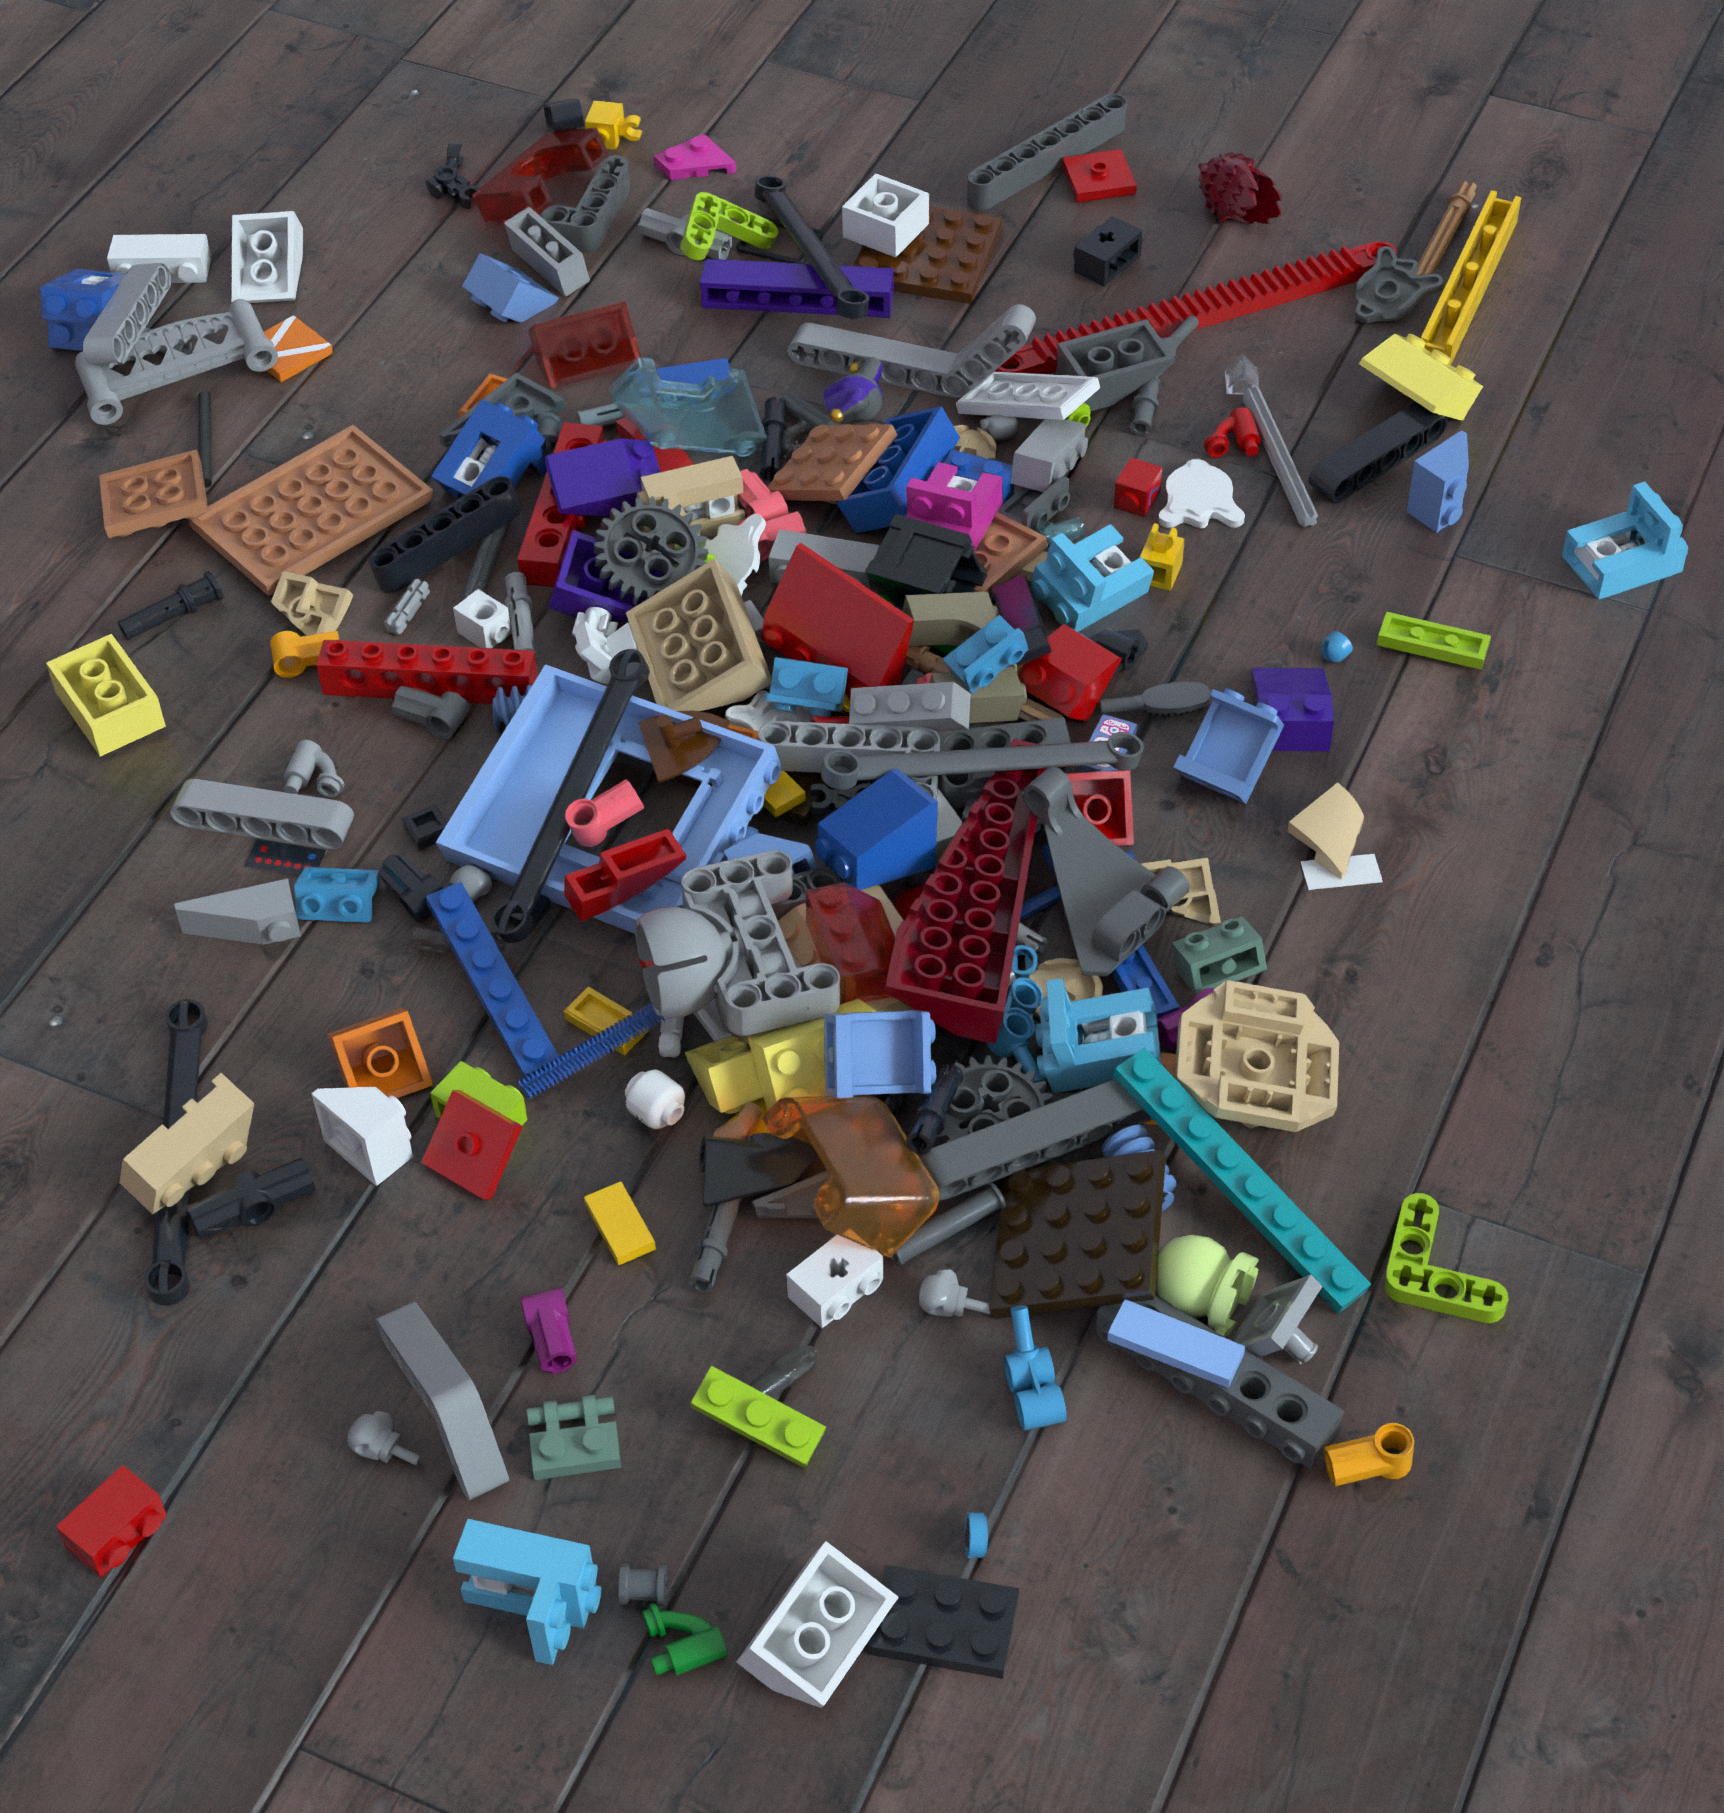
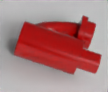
M1241 407L1233 410L1228 418L1221 421L1213 435H1210L1204 441L1206 453L1211 457L1219 458L1228 451L1229 441L1226 435L1229 432L1234 433L1239 449L1245 451L1248 456H1255L1259 452L1258 446L1261 439L1251 411L1248 408Z

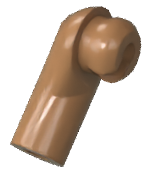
M753 1102L745 1103L737 1118L717 1128L712 1137L746 1140L762 1116L763 1110Z

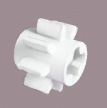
M590 607L586 610L585 614L578 612L574 628L585 621L607 638L616 631L618 623L611 622L612 616L607 610L599 607Z

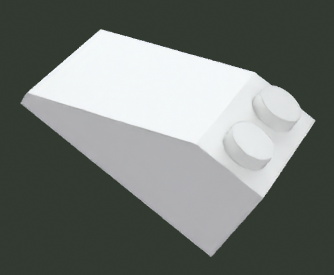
M294 211L232 215L231 302L236 299H244L249 303L295 300L303 258V227Z

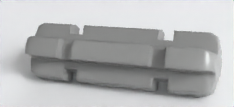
M415 579L411 582L407 591L404 592L393 608V612L384 621L385 630L389 634L400 635L421 606V602L430 593L428 589L429 584L426 581Z

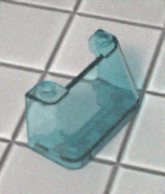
M639 357L609 388L612 401L652 446L659 447L660 449L676 448L737 454L740 457H744L754 453L756 448L767 439L744 370L731 368L728 371L729 378L716 381L714 376H709L700 385L660 380L653 359Z

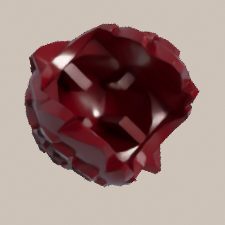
M1230 152L1225 155L1220 154L1218 158L1213 157L1208 163L1198 164L1200 169L1199 188L1202 189V195L1206 198L1205 205L1211 209V214H1217L1221 223H1224L1227 218H1231L1247 224H1254V222L1270 224L1269 219L1281 216L1282 212L1278 201H1282V196L1273 187L1276 185L1273 180L1255 167L1254 159L1245 157L1242 153L1234 154Z

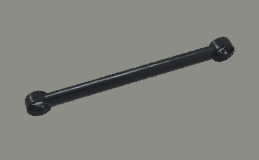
M766 175L758 177L755 181V198L762 202H767L836 299V312L850 319L865 317L868 313L869 296L863 291L856 290L785 193L786 182L776 176Z
M626 649L620 651L610 661L611 679L507 901L497 906L492 913V927L498 936L507 943L520 942L528 937L532 931L533 918L531 913L570 831L565 818L566 810L574 801L585 798L634 690L642 686L649 677V666L643 655L637 650ZM632 662L640 663L637 672L626 677L627 664ZM515 913L524 914L521 923L516 928L508 931L510 915Z
M191 999L180 1000L172 1004L165 1015L170 1032L163 1125L167 1129L186 1114L182 1106L191 1098L197 1102L201 1036L207 1030L208 1021L204 1007L200 1002ZM188 1014L199 1016L195 1023L188 1026ZM178 1018L180 1026L174 1025ZM190 1189L184 1193L183 1197L176 1204L170 1207L164 1206L156 1212L152 1265L146 1271L144 1281L149 1297L159 1305L169 1306L183 1300L189 1292L190 1283L185 1270L188 1213L185 1206H188L190 1202ZM169 1274L181 1277L180 1282L172 1289L168 1287ZM159 1279V1290H156L153 1287Z

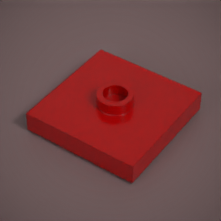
M1121 149L1062 157L1063 170L1078 203L1136 194L1137 184Z
M452 1090L421 1163L484 1200L492 1199L523 1126L465 1092Z

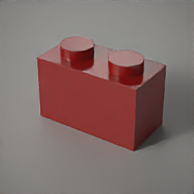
M122 1465L65 1517L56 1528L65 1548L102 1578L111 1568H116L122 1564L127 1558L129 1551L144 1537L155 1533L160 1527L162 1520L167 1517L159 1494Z

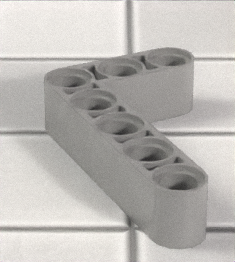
M770 721L763 724L758 731L759 741L775 746L781 763V771L821 773L826 754L834 750H846L852 752L857 757L940 751L938 733L926 727ZM842 766L830 767L834 771L839 773L851 772L849 769ZM939 775L909 777L937 800Z
M414 1301L375 1319L388 1351L434 1417L456 1478L468 1501L509 1482L505 1464L473 1381L419 1305Z

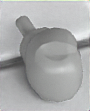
M986 415V419L980 421L981 429L989 433L994 441L1010 439L1018 431L1016 417Z
M467 864L453 873L449 880L450 885L462 882L472 902L476 901L479 897L488 895L492 889L490 876L483 869L475 865Z
M939 1269L936 1274L929 1275L922 1281L919 1305L928 1314L961 1317L964 1308L990 1314V1303L966 1298L968 1287L958 1285L957 1276L952 1270Z
M376 1411L374 1414H363L354 1421L349 1429L347 1436L348 1446L361 1457L373 1460L380 1459L387 1463L394 1455L415 1466L418 1465L421 1459L420 1455L399 1446L401 1434L394 1432L393 1419L386 1412Z

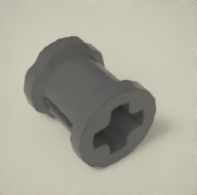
M540 413L534 421L539 425L537 430L546 439L541 446L544 450L542 455L546 456L554 452L559 432L562 429V421L560 417L553 413Z
M629 1563L621 1564L618 1594L620 1605H627L629 1600L656 1601L658 1606L666 1605L668 1592V1566L666 1564H660L658 1569L631 1568Z

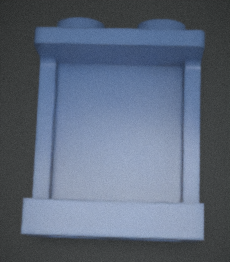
M1225 688L1223 693L1212 689L1209 695L1212 703L1186 757L1179 754L1173 768L1180 776L1246 804L1284 724L1277 716L1278 711L1267 704L1258 702L1255 707L1243 702L1245 697L1231 689Z
M919 1010L824 1013L825 1095L835 1098L853 1097V1095L931 1094V1084H934L936 1080V1066L934 1061L931 1060V1043L935 1040L936 1031L934 1021L930 1019V1013Z

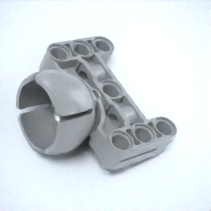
M766 851L688 870L681 879L683 908H657L644 913L635 920L638 956L642 961L652 960L656 964L644 968L643 978L650 1001L658 1016L666 1018L685 1017L704 1008L718 994V1002L729 1030L734 1034L747 1036L823 1018L824 1013H835L839 1008L840 975L838 970L832 965L825 963L797 968L771 904L788 899L793 891L792 859L783 851Z

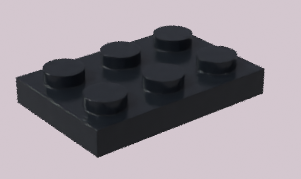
M886 1565L882 1585L897 1595L898 1599L869 1639L868 1655L1000 1679L1004 1678L1019 1599V1588Z

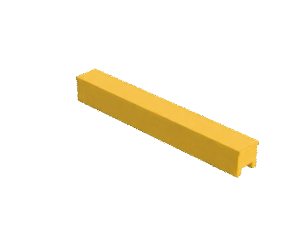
M1491 190L1421 336V339L1426 342L1424 348L1431 353L1433 349L1444 353L1451 358L1448 363L1450 365L1455 358L1518 222L1522 197L1515 196L1513 202L1496 198L1497 191Z

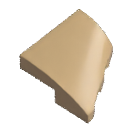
M283 571L271 603L306 636L336 631L351 603L353 594L348 589L320 584L312 577Z
M1336 783L1290 820L1287 832L1316 851L1315 862L1342 879L1346 875L1348 862L1353 854L1364 815L1352 795L1339 783Z
M1208 858L1171 863V859L1141 864L1155 875L1166 866H1172L1180 870L1187 878L1190 886L1189 892L1167 912L1212 926L1221 924Z

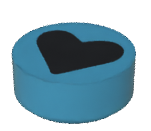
M967 1512L964 1527L966 1558H983L986 1555L988 1524L984 1513Z

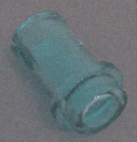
M1076 516L1055 524L1046 522L1039 529V533L1047 537V547H1050L1051 539L1062 532L1069 540L1084 537L1085 527L1083 521L1080 522L1081 518Z

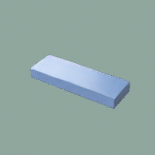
M1126 1299L1108 1331L1107 1341L1226 1388H1229L1245 1353L1244 1345Z

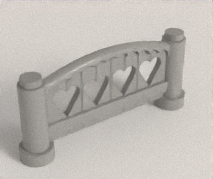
M236 299L230 304L229 312L190 318L142 333L123 362L90 364L85 358L84 351L76 356L75 367L88 397L87 408L92 420L97 424L107 425L116 422L121 417L123 407L120 400L243 358L251 370L257 372L266 371L276 364L278 353L272 341L266 338L252 305L244 299ZM221 329H228L225 339L221 344H216L203 338L206 334L217 333ZM191 339L197 340L192 354L186 355L173 349L177 344H185ZM159 350H167L160 365L156 366L142 359L147 354H155ZM129 360L136 361L130 375L124 376L111 370L115 365H123Z

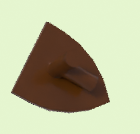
M693 710L677 711L693 717L680 723L671 721L667 714L654 716L638 722L659 783L693 769L706 759L721 742V738L701 731L703 727L700 720L725 729L728 728L730 722L711 713Z

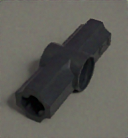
M300 1157L261 1175L255 1171L242 1172L228 1182L225 1190L185 1207L193 1228L201 1240L241 1222L247 1226L262 1224L273 1216L276 1207L311 1193L316 1189L308 1167Z

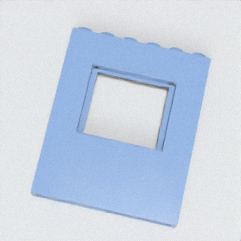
M545 664L437 839L436 844L446 861L461 867L467 864L475 865L483 869L490 878L514 886L607 686ZM632 695L584 799L591 800L619 752L652 764L638 722L662 714H667L671 721L676 723L693 717ZM700 720L703 727L701 731L721 738V742L706 759L693 769L682 774L702 783L672 833L686 853V860L671 871V873L683 877L688 870L727 861L724 850L730 848L738 839L745 837L747 825L753 814H757L761 810L764 795L769 786L774 784L780 776L781 763L775 746ZM570 829V831H569V833H568V835H567V837H566V839H565V842H566V840L568 839L569 835H570L571 832H572L571 829ZM564 842L540 894L550 898L551 902L573 910L564 896L565 875L598 864L600 857L566 845ZM662 878L628 901L593 918L635 934V920L644 913L657 908L683 905L682 885Z

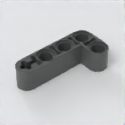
M619 155L605 158L576 208L561 205L549 206L542 211L541 217L580 252L597 250L631 190L628 160Z

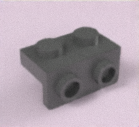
M1062 476L1045 492L1023 487L999 508L998 512L1034 531L1040 530L1058 511H1063L1070 500L1069 479Z

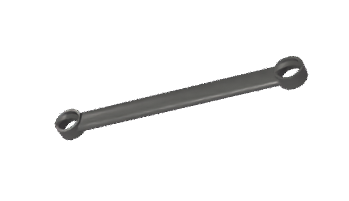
M1117 732L1112 734L1107 741L857 757L852 752L846 750H834L826 754L824 758L821 778L824 783L832 788L846 790L854 787L860 780L879 779L890 770L897 768L907 777L1109 764L1119 770H1132L1140 763L1144 745L1140 738L1134 734ZM1115 748L1127 749L1131 751L1132 754L1128 755L1120 753L1117 750H1115ZM842 766L849 769L851 772L839 773L834 771L830 767Z

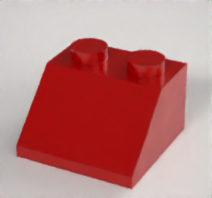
M1063 624L1047 637L1052 652L1024 664L1018 674L1020 683L1025 685L1027 692L1069 718L1088 722L1122 658L1068 625Z
M1130 770L1065 773L1072 784L1075 803L1083 816L1117 846L1134 845Z

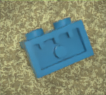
M998 615L944 657L943 662L946 668L973 694L980 687L988 686L995 679L996 675L1007 666L1019 662L1029 648L1024 633L1019 628L1014 630Z
M775 657L770 693H766L765 700L774 701V709L795 712L796 705L810 707L809 714L831 716L832 710L842 711L848 668Z
M305 867L294 884L297 918L300 920L370 922L373 917L372 897L380 885L379 870Z

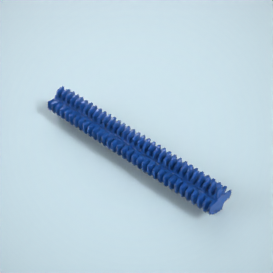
M649 1003V1006L646 1005L644 1008H640V1011H635L636 1013H632V1016L628 1015L627 1018H623V1021L620 1020L618 1021L619 1023H614L610 1028H606V1031L602 1030V1034L600 1032L597 1033L593 1038L590 1037L589 1041L585 1040V1044L582 1042L580 1045H576V1048H571L572 1051L568 1050L567 1053H563V1056L559 1055V1058L556 1057L550 1063H545L546 1066L542 1065V1069L540 1067L537 1068L538 1072L533 1070V1073H528L529 1076L525 1075L524 1078L521 1077L520 1081L517 1080L527 1100H529L528 1095L532 1099V1092L535 1096H537L536 1090L541 1094V1087L546 1091L545 1085L551 1088L549 1082L554 1086L553 1080H555L558 1084V1077L563 1081L562 1075L565 1078H568L566 1073L572 1076L571 1070L576 1073L575 1067L578 1071H580L579 1065L584 1069V1062L589 1066L588 1060L593 1063L592 1057L597 1061L596 1055H598L601 1059V1052L606 1056L605 1050L610 1053L609 1048L614 1051L613 1045L618 1049V1042L623 1046L622 1040L627 1043L626 1038L632 1041L630 1035L635 1039V1032L638 1036H640L639 1030L644 1034L643 1028L649 1031L647 1025L652 1029V1023L657 1026L656 1020L661 1024L660 1018L665 1021L664 1017L658 1016L652 1003Z

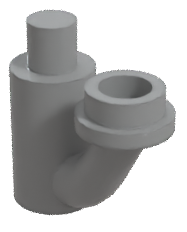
M302 740L298 743L283 775V779L286 782L283 788L285 793L297 794L299 789L306 788L316 766L322 771L317 779V790L323 796L328 798L336 797L343 791L345 784L337 775L331 758L322 751L318 744L310 740Z

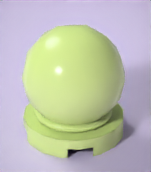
M1198 1235L1177 1237L1162 1246L1158 1253L1155 1294L1195 1319L1207 1316V1326L1226 1337L1237 1324L1236 1321L1230 1319L1237 1304L1240 1303L1246 1306L1258 1275L1259 1269L1255 1265L1259 1260L1244 1252L1239 1253L1235 1259L1231 1260L1225 1248L1210 1237Z

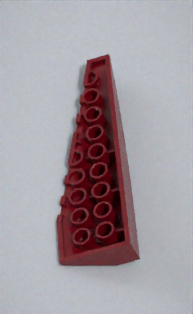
M1013 739L1009 747L1040 744ZM1046 768L995 771L992 778L985 784L980 798L971 807L966 821L961 824L940 858L938 867L933 875L931 874L926 881L924 890L919 898L915 899L905 921H902L897 929L884 992L914 1010L929 1012L930 1019L956 1036L992 1044L996 1043L1006 1003L1037 823V816L1024 803L1022 793L1025 787L1041 775Z

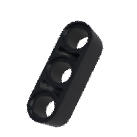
M579 99L544 103V114L549 131L556 132L584 127Z

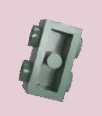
M1243 916L1225 920L1220 925L1201 932L1191 933L1183 939L1172 942L1178 975L1195 995L1208 988H1217L1226 980L1238 981L1267 970L1262 937Z

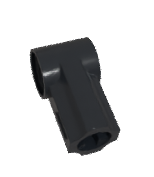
M392 854L386 858L378 873L382 881L398 896L404 908L418 923L432 914L427 905L426 896L444 889L433 875L422 873L404 854Z

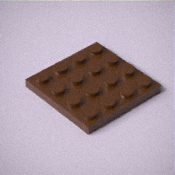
M929 206V224L897 257L862 245L853 266L894 268L895 292L971 304L1001 232L1002 218L988 214H976L957 209Z

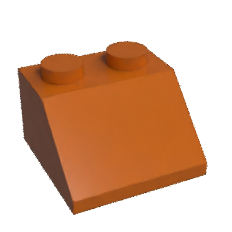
M402 1007L327 1034L339 1071L347 1088L376 1087L387 1097L392 1095L399 1098L433 1085L408 1010Z

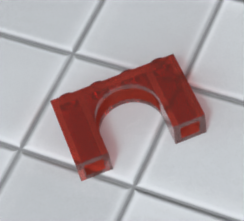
M597 128L547 132L472 196L485 222L507 221L528 207L540 215L554 203L544 184L545 180L563 173L591 171L609 156V153Z

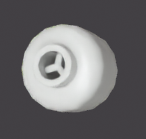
M657 1069L639 1072L627 1084L625 1089L626 1107L633 1116L646 1126L660 1129L667 1125L675 1124L684 1113V1090L663 1072Z

